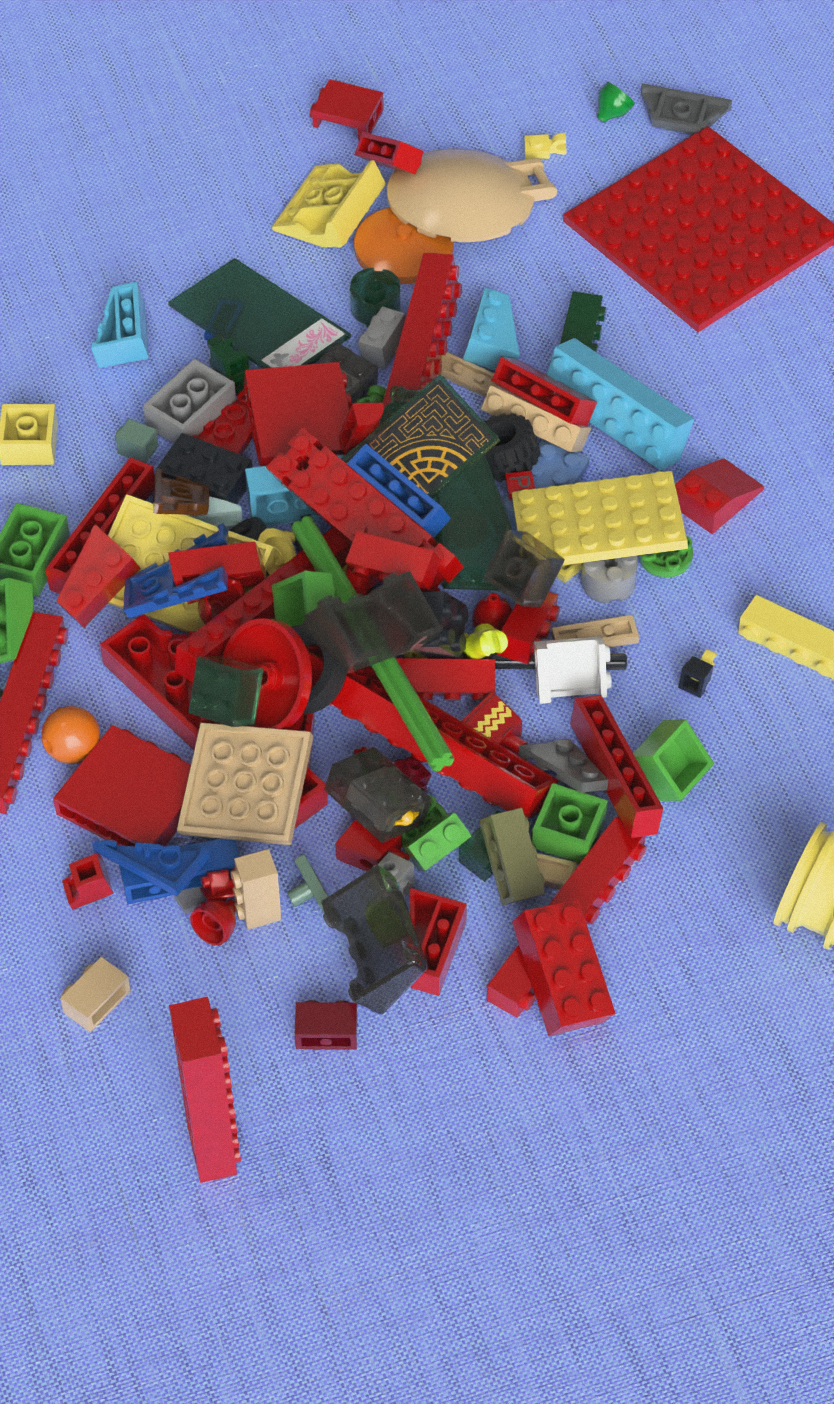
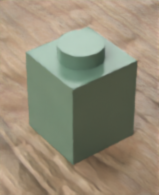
M128 419L125 425L117 430L115 435L118 454L144 463L148 462L159 447L157 430L132 419Z

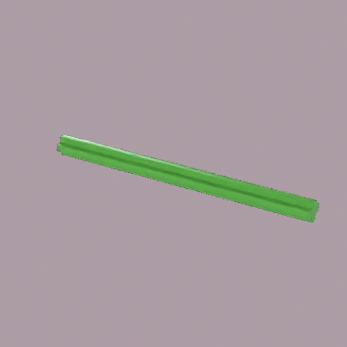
M304 516L302 521H295L291 527L295 537L316 572L332 573L336 607L433 771H441L444 766H450L454 761L452 752L314 520L310 516Z

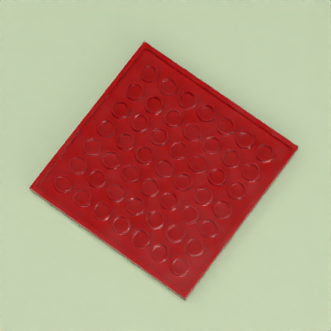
M706 126L703 130L698 131L563 214L564 223L697 332L702 331L834 245V223L709 126Z

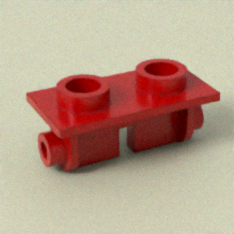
M227 869L208 872L206 876L201 877L202 887H200V891L207 901H225L229 897H234V884L232 878L229 879V871Z

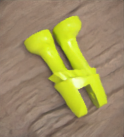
M490 624L478 625L473 634L470 635L464 632L466 648L463 651L462 659H481L490 656L491 653H502L508 644L507 636Z

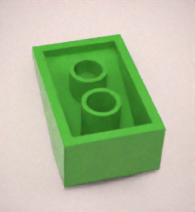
M12 578L0 580V664L16 659L34 611L33 584Z

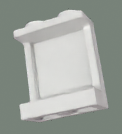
M601 636L534 642L536 693L540 704L551 703L552 697L600 694L603 698L607 697V689H611V674L606 672V662H610L609 645L604 644Z

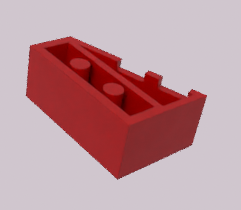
M410 888V987L412 989L437 996L440 995L466 925L467 903Z

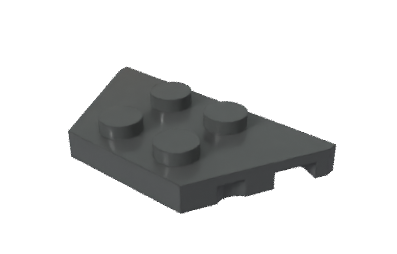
M643 83L641 85V95L653 127L695 134L706 126L710 127L730 111L732 107V100Z

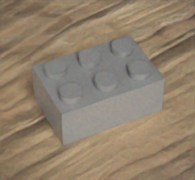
M194 359L143 405L145 425L156 429L159 435L172 443H175L181 433L192 437L194 435L198 436L204 430V425L210 420L214 421L221 415V410L227 404L231 405L236 401L235 383Z

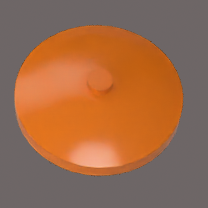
M390 207L368 216L359 225L354 237V252L359 265L371 276L393 284H414L416 282L423 253L453 254L454 242L451 241V237L437 235L436 238L419 233L414 225L410 223L405 225L399 220Z

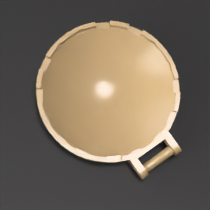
M447 148L425 152L422 155V162L417 169L416 175L395 170L387 185L389 206L399 220L405 225L408 223L417 227V232L433 238H436L437 235L451 237L453 242H479L509 234L511 228L517 224L522 225L528 219L534 206V201L552 199L557 195V189L553 183H550L544 172V165L539 158L509 162L487 152L462 148ZM535 175L540 184L532 185L528 176Z

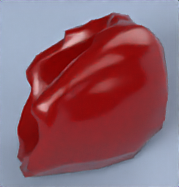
M228 577V590L199 599L198 613L204 624L245 595L241 582Z

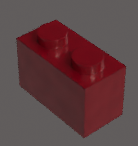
M316 1000L296 1002V1049L357 1050V1003H350L345 1000H339L334 1003L318 1002Z

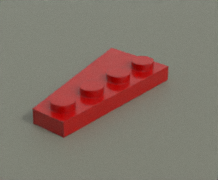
M242 390L237 395V400L231 405L227 404L221 410V415L214 421L210 420L204 425V430L198 436L194 435L193 437L242 455L253 438L245 390Z

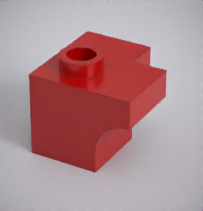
M93 854L69 864L71 875L62 880L72 910L114 894L103 858L100 854Z

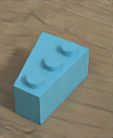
M137 282L113 286L104 309L105 316L103 322L99 323L97 329L99 333L96 342H93L91 346L99 368L149 358L145 302Z
M485 287L463 360L496 370L501 357L518 359L519 349L510 296Z

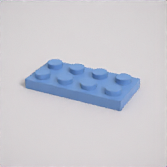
M542 440L539 444L540 457H538L537 464L533 465L531 470L535 489L578 483L589 467L590 458L569 452ZM507 493L495 512V520L517 528L513 500H509Z

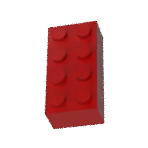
M579 899L526 910L512 921L548 1036L602 1024L616 1014Z

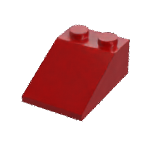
M725 458L693 469L675 483L681 513L711 534L716 532L759 495L765 487Z

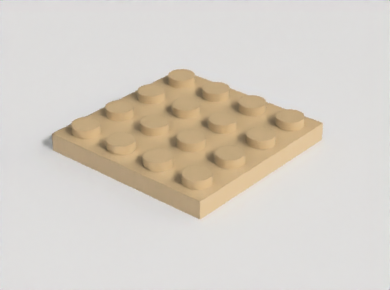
M201 723L177 832L180 835L291 845L313 741L312 733Z

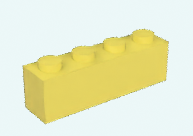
M756 595L740 617L738 634L744 636L749 641H754L767 647L772 652L780 653L798 664L805 665L823 676L834 679V631Z

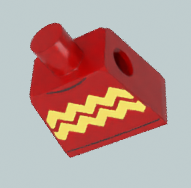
M493 692L462 720L463 723L517 755L519 754L520 745H528L526 741L520 738L522 735L521 718Z

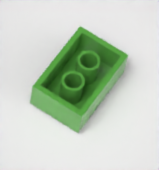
M16 503L0 533V580L12 578L33 584V596L39 597L47 582L46 567L70 537L67 516Z

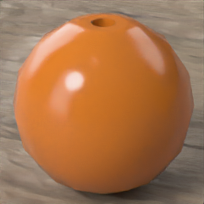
M60 707L47 717L42 726V744L44 749L51 757L61 763L77 764L83 762L100 741L98 721L90 712L82 707Z

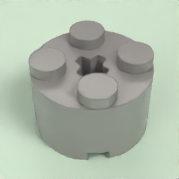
M637 555L583 562L581 578L586 594L593 600L601 603H611V600L619 599L620 602L627 599L633 593L636 586Z

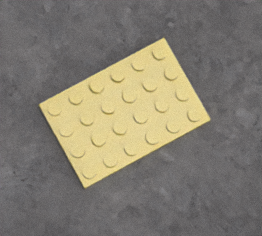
M672 471L512 492L523 570L688 549Z
M126 494L108 536L135 560L141 568L138 571L140 572L155 562L158 566L169 560L168 552H174L177 549L180 551L187 550L195 545L194 539L203 534L209 537L219 531L217 526L182 514H154L152 503ZM228 531V545L256 542L261 551L266 572L275 552L274 547ZM125 586L108 604L123 609ZM255 586L244 588V593L246 594ZM184 602L144 614L151 620L187 633L189 631H197L205 625L198 613V602L192 604Z

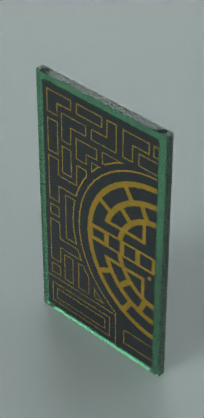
M439 374L341 458V460L347 464L367 444L433 499L496 445L500 439L446 381V378Z

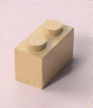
M100 957L94 964L92 963L85 968L82 976L74 984H70L63 991L60 997L63 1013L91 1032L131 992L128 975L103 957Z

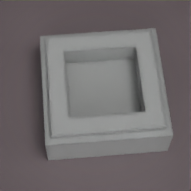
M200 887L182 890L178 896L172 895L185 915L192 912L199 904L207 901L201 893Z

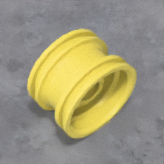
M821 821L811 836L791 876L777 909L773 924L780 927L784 922L788 924L787 931L794 933L797 927L800 926L814 931L824 937L823 948L829 950L832 945L834 946V829L832 832L827 831V824Z

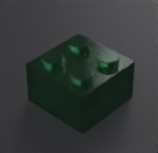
M222 656L197 657L188 713L231 727L253 726L255 724L264 669Z

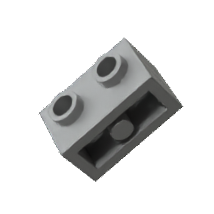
M382 306L377 315L372 317L370 326L365 333L361 334L358 341L362 363L386 370L395 356L396 348L399 345L406 319L405 313Z

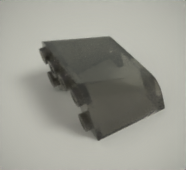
M410 571L400 575L394 572L382 580L384 583L382 586L375 588L365 596L363 593H359L350 598L346 603H343L340 597L333 598L332 595L321 599L317 603L318 607L304 616L305 621L302 623V626L346 673L361 670L427 644L443 628Z
M376 865L322 900L321 903L325 912L323 918L326 924L331 929L335 928L347 936L350 945L348 950L351 957L355 960L358 969L357 977L349 982L350 988L348 993L354 1003L383 1015L427 971L428 966L397 880L388 870Z

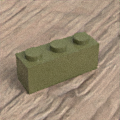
M519 808L493 814L480 819L479 822L501 905L544 895L545 881L538 869L536 861L537 851L531 843L529 821L524 815L523 809Z

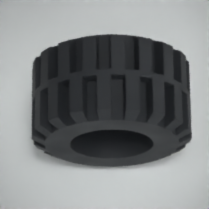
M504 413L496 417H489L488 420L480 422V425L492 437L472 455L477 472L482 478H487L488 481L496 480L497 482H503L505 480V473L524 472L533 469L532 466L537 464L538 457H540V451L529 420H526L522 415L517 416L514 413L506 415Z

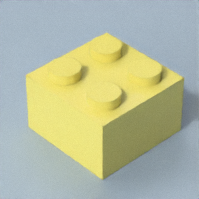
M2 404L0 418L1 465H54L58 432L55 404Z

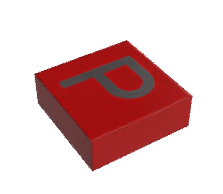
M532 471L505 473L509 500H512V492L535 489Z

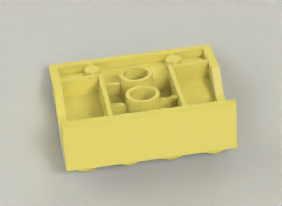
M370 160L362 173H351L339 163L316 165L273 224V231L323 248L344 246L386 185L375 161Z

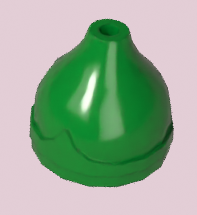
M606 82L599 92L597 118L605 123L610 119L622 117L633 108L635 102L618 87L610 82Z

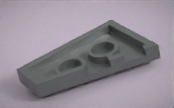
M559 739L557 742L519 746L518 756L525 760L529 759V757L537 761L536 766L542 770L550 769L556 772L558 780L580 793L607 790L609 780L571 740Z

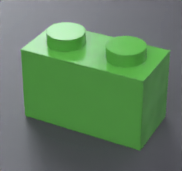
M452 812L444 815L402 846V848L410 856L409 858L418 871H426L472 837V835L457 814Z

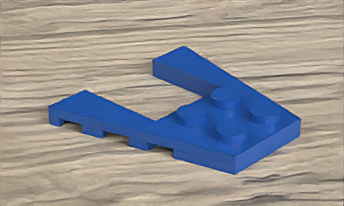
M224 523L218 525L219 531L211 536L206 537L203 534L194 539L195 545L187 550L228 545V530ZM170 560L160 566L155 562L125 580L123 610L128 618L226 591L228 590V574L222 566L176 586Z

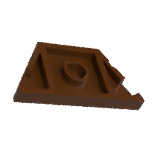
M156 468L153 494L154 514L207 515L209 509V486L191 481L182 476H177L176 480L163 476L164 470Z

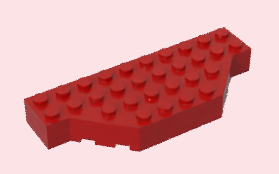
M142 614L100 643L103 664L194 751L201 723L240 726L231 716L224 702L220 685V667L197 685L175 671L176 647L196 631H189L188 635L173 634V631L160 630L147 616ZM314 713L302 714L296 723L287 730L306 731L314 735ZM313 741L295 828L328 805L327 785L311 771Z

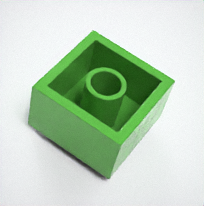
M552 783L533 827L532 844L537 850L581 863L598 840L606 820L608 800Z

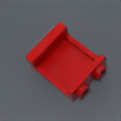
M329 79L325 88H321L317 102L311 106L310 117L313 119V127L318 128L322 120L357 128L358 140H360L362 132L372 133L384 111L383 92Z

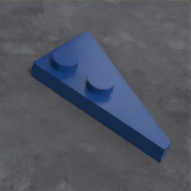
M95 840L92 844L94 852L175 896L180 894L210 858V850L207 848H200V852L182 851L181 846L170 845L164 847L160 844L137 842L135 847L122 846L113 840Z

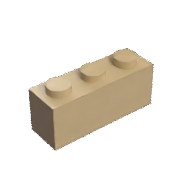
M266 849L234 858L235 871H231V877L234 884L233 894L236 901L234 904L238 920L244 919L247 930L281 921L278 872L270 850Z

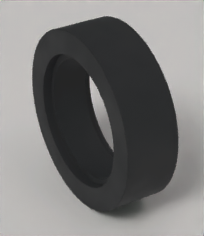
M302 624L292 626V628L299 634L305 646L311 644L318 645L324 658L322 674L317 683L311 688L309 700L303 714H312L327 707L340 693L347 675V658L342 645L337 639L315 626Z

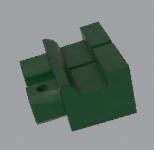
M216 335L207 340L211 357L209 359L210 366L213 370L235 383V395L237 396L244 390L245 370H249L248 354L243 348L238 351L234 350L232 337L225 340L221 335Z

